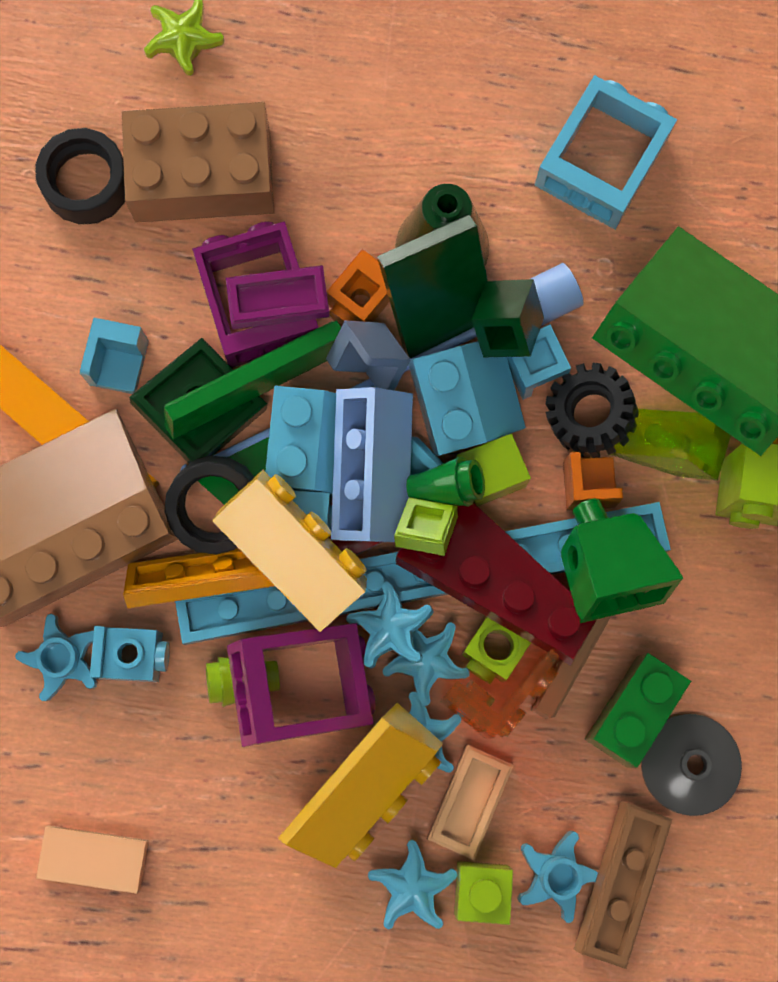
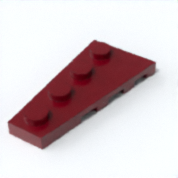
M474 503L471 506H457L458 518L445 556L401 548L396 555L395 564L570 666L596 624L597 620L580 623L571 592Z

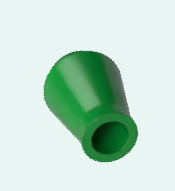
M461 456L422 473L409 475L406 488L410 498L456 506H471L474 500L483 498L485 480L479 462L475 459L467 460Z

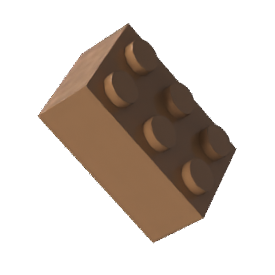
M265 102L122 111L125 202L135 223L274 214L270 131Z

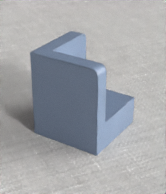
M347 320L344 321L326 357L334 371L366 372L375 387L395 390L411 361L385 323Z

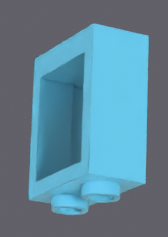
M594 75L541 163L534 186L616 230L665 146L677 119L670 116L662 106L653 102L646 103L629 94L621 84L612 80L605 81ZM592 107L652 138L622 191L562 159Z

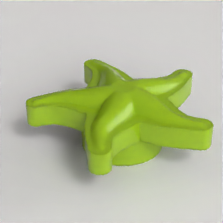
M194 0L193 6L180 15L157 5L151 7L152 16L160 21L163 31L158 33L144 48L147 58L151 59L159 53H170L177 59L185 74L190 76L194 73L192 59L197 57L201 50L224 44L222 33H211L201 26L204 15L203 0Z

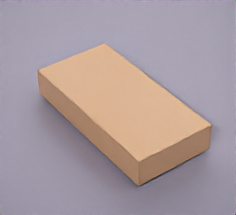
M466 745L427 839L475 861L514 765Z
M46 826L36 879L137 894L141 889L149 840Z

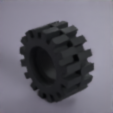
M592 363V370H587L584 364L576 365L577 374L572 376L570 373L562 376L564 382L561 385L554 381L550 387L553 397L547 396L545 404L549 409L546 412L547 420L555 436L567 450L571 448L574 452H580L581 457H584V453L588 452L591 458H600L599 451L606 450L608 455L616 452L614 446L620 443L624 447L629 442L628 432L634 433L636 430L635 418H639L636 399L628 381L623 375L619 377L616 369L609 366L607 371H604L601 363ZM600 395L610 402L611 409L607 419L594 427H586L577 423L574 418V410L577 403L586 396Z

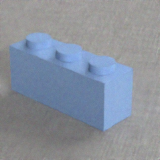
M377 387L336 389L331 540L395 542L394 534L408 500L406 483L410 475L413 393Z

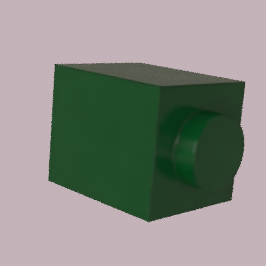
M534 279L486 281L471 319L483 358L531 356L544 319Z

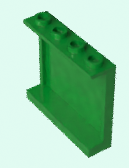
M678 226L614 303L592 339L752 451L762 456L778 437V294Z

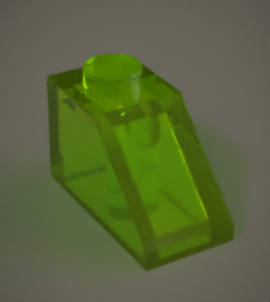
M638 409L639 418H635L637 424L635 432H628L629 442L624 447L617 443L614 446L616 452L611 454L612 456L677 477L718 481L731 435L698 412Z

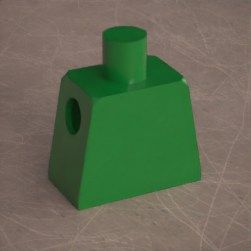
M596 498L578 504L573 509V515L578 525L573 528L561 549V558L580 623L665 604L683 580V576L642 517L631 513L608 518L601 501Z

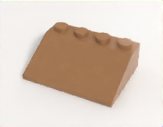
M113 409L0 466V627H5L178 540L169 528L164 512L165 507L117 409Z

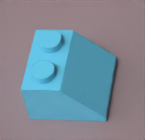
M477 341L411 359L408 365L434 454L440 456L465 449L526 428L507 357L483 358L479 342Z
M274 386L265 472L270 477H273L275 474L279 475L289 484L293 491L330 493L331 497H333L336 393L325 390Z

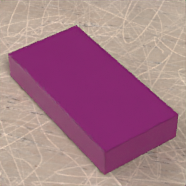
M323 265L225 278L230 321L233 330L330 317Z

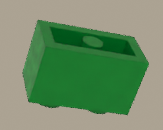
M650 653L637 656L585 740L625 767L638 768L690 685L691 680Z

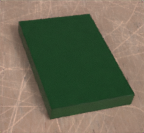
M470 215L377 256L402 347L410 359L474 328L471 319L488 279L478 228Z

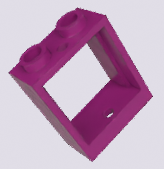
M270 221L261 222L251 226L246 233L233 237H228L227 235L213 236L206 239L202 246L192 248L222 349L231 368L247 364L318 328L316 319L257 326L231 333L213 272L276 253L281 254L286 270L299 268L285 221L277 224Z
M357 623L325 627L321 632L317 629L244 638L227 645L242 747L374 724L372 714L375 712V696L372 688L366 682L364 670L366 644L363 637L358 634ZM334 642L346 716L275 727L263 652Z

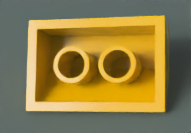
M396 703L373 727L278 839L286 846L334 868H337L346 856L355 862L375 839L368 831L381 817L388 824L408 800L401 793L413 779L422 785L440 765L441 761L434 755L443 743L399 703Z

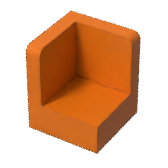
M570 452L563 462L566 510H573L578 504L593 498L599 499L604 508H615L623 500V489L616 488L614 457L581 458L580 452Z

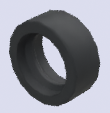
M89 128L68 129L53 136L41 149L35 164L36 183L49 207L62 219L79 225L96 224L112 217L125 203L124 160L116 143L105 134ZM83 154L101 156L110 168V179L99 194L88 199L72 200L60 193L56 185V177L59 169L69 159Z
M211 455L192 461L178 473L166 493L164 512L170 530L183 545L198 553L217 555L235 550L237 546L223 532H206L194 525L189 519L185 508L186 494L195 482L209 476L222 477L232 482L239 491L254 476L246 466L232 458Z

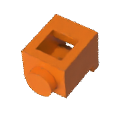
M363 249L326 291L328 305L332 307L329 315L334 321L337 320L341 327L345 320L374 322L390 302L378 260ZM357 295H365L369 298V301L363 307H360L353 301V298Z

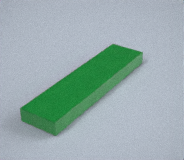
M337 320L331 321L165 404L164 422L172 439L274 389V386H279L327 362L326 357L341 329Z

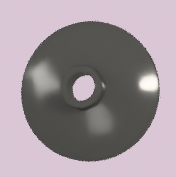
M683 714L671 717L666 721L643 758L641 770L646 787L661 805L679 814L699 816L716 811L731 799L740 782L742 761L735 740L721 724L706 716ZM693 755H698L704 765L702 771L697 775L692 774L687 767V761Z

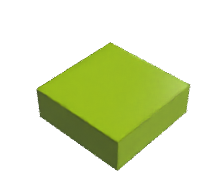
M408 497L394 534L395 547L445 556L458 518L457 506Z

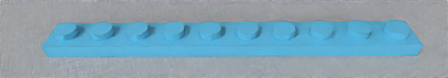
M660 502L606 512L608 518L631 513L641 516L666 552L671 550ZM575 518L505 532L552 575L565 572L561 558V549L578 523ZM398 552L360 559L367 569V572L364 573L367 577L366 591L340 615L378 608L384 596L382 584L386 581L394 586L401 603L448 594L395 564ZM276 586L175 601L181 640L184 645L309 621Z

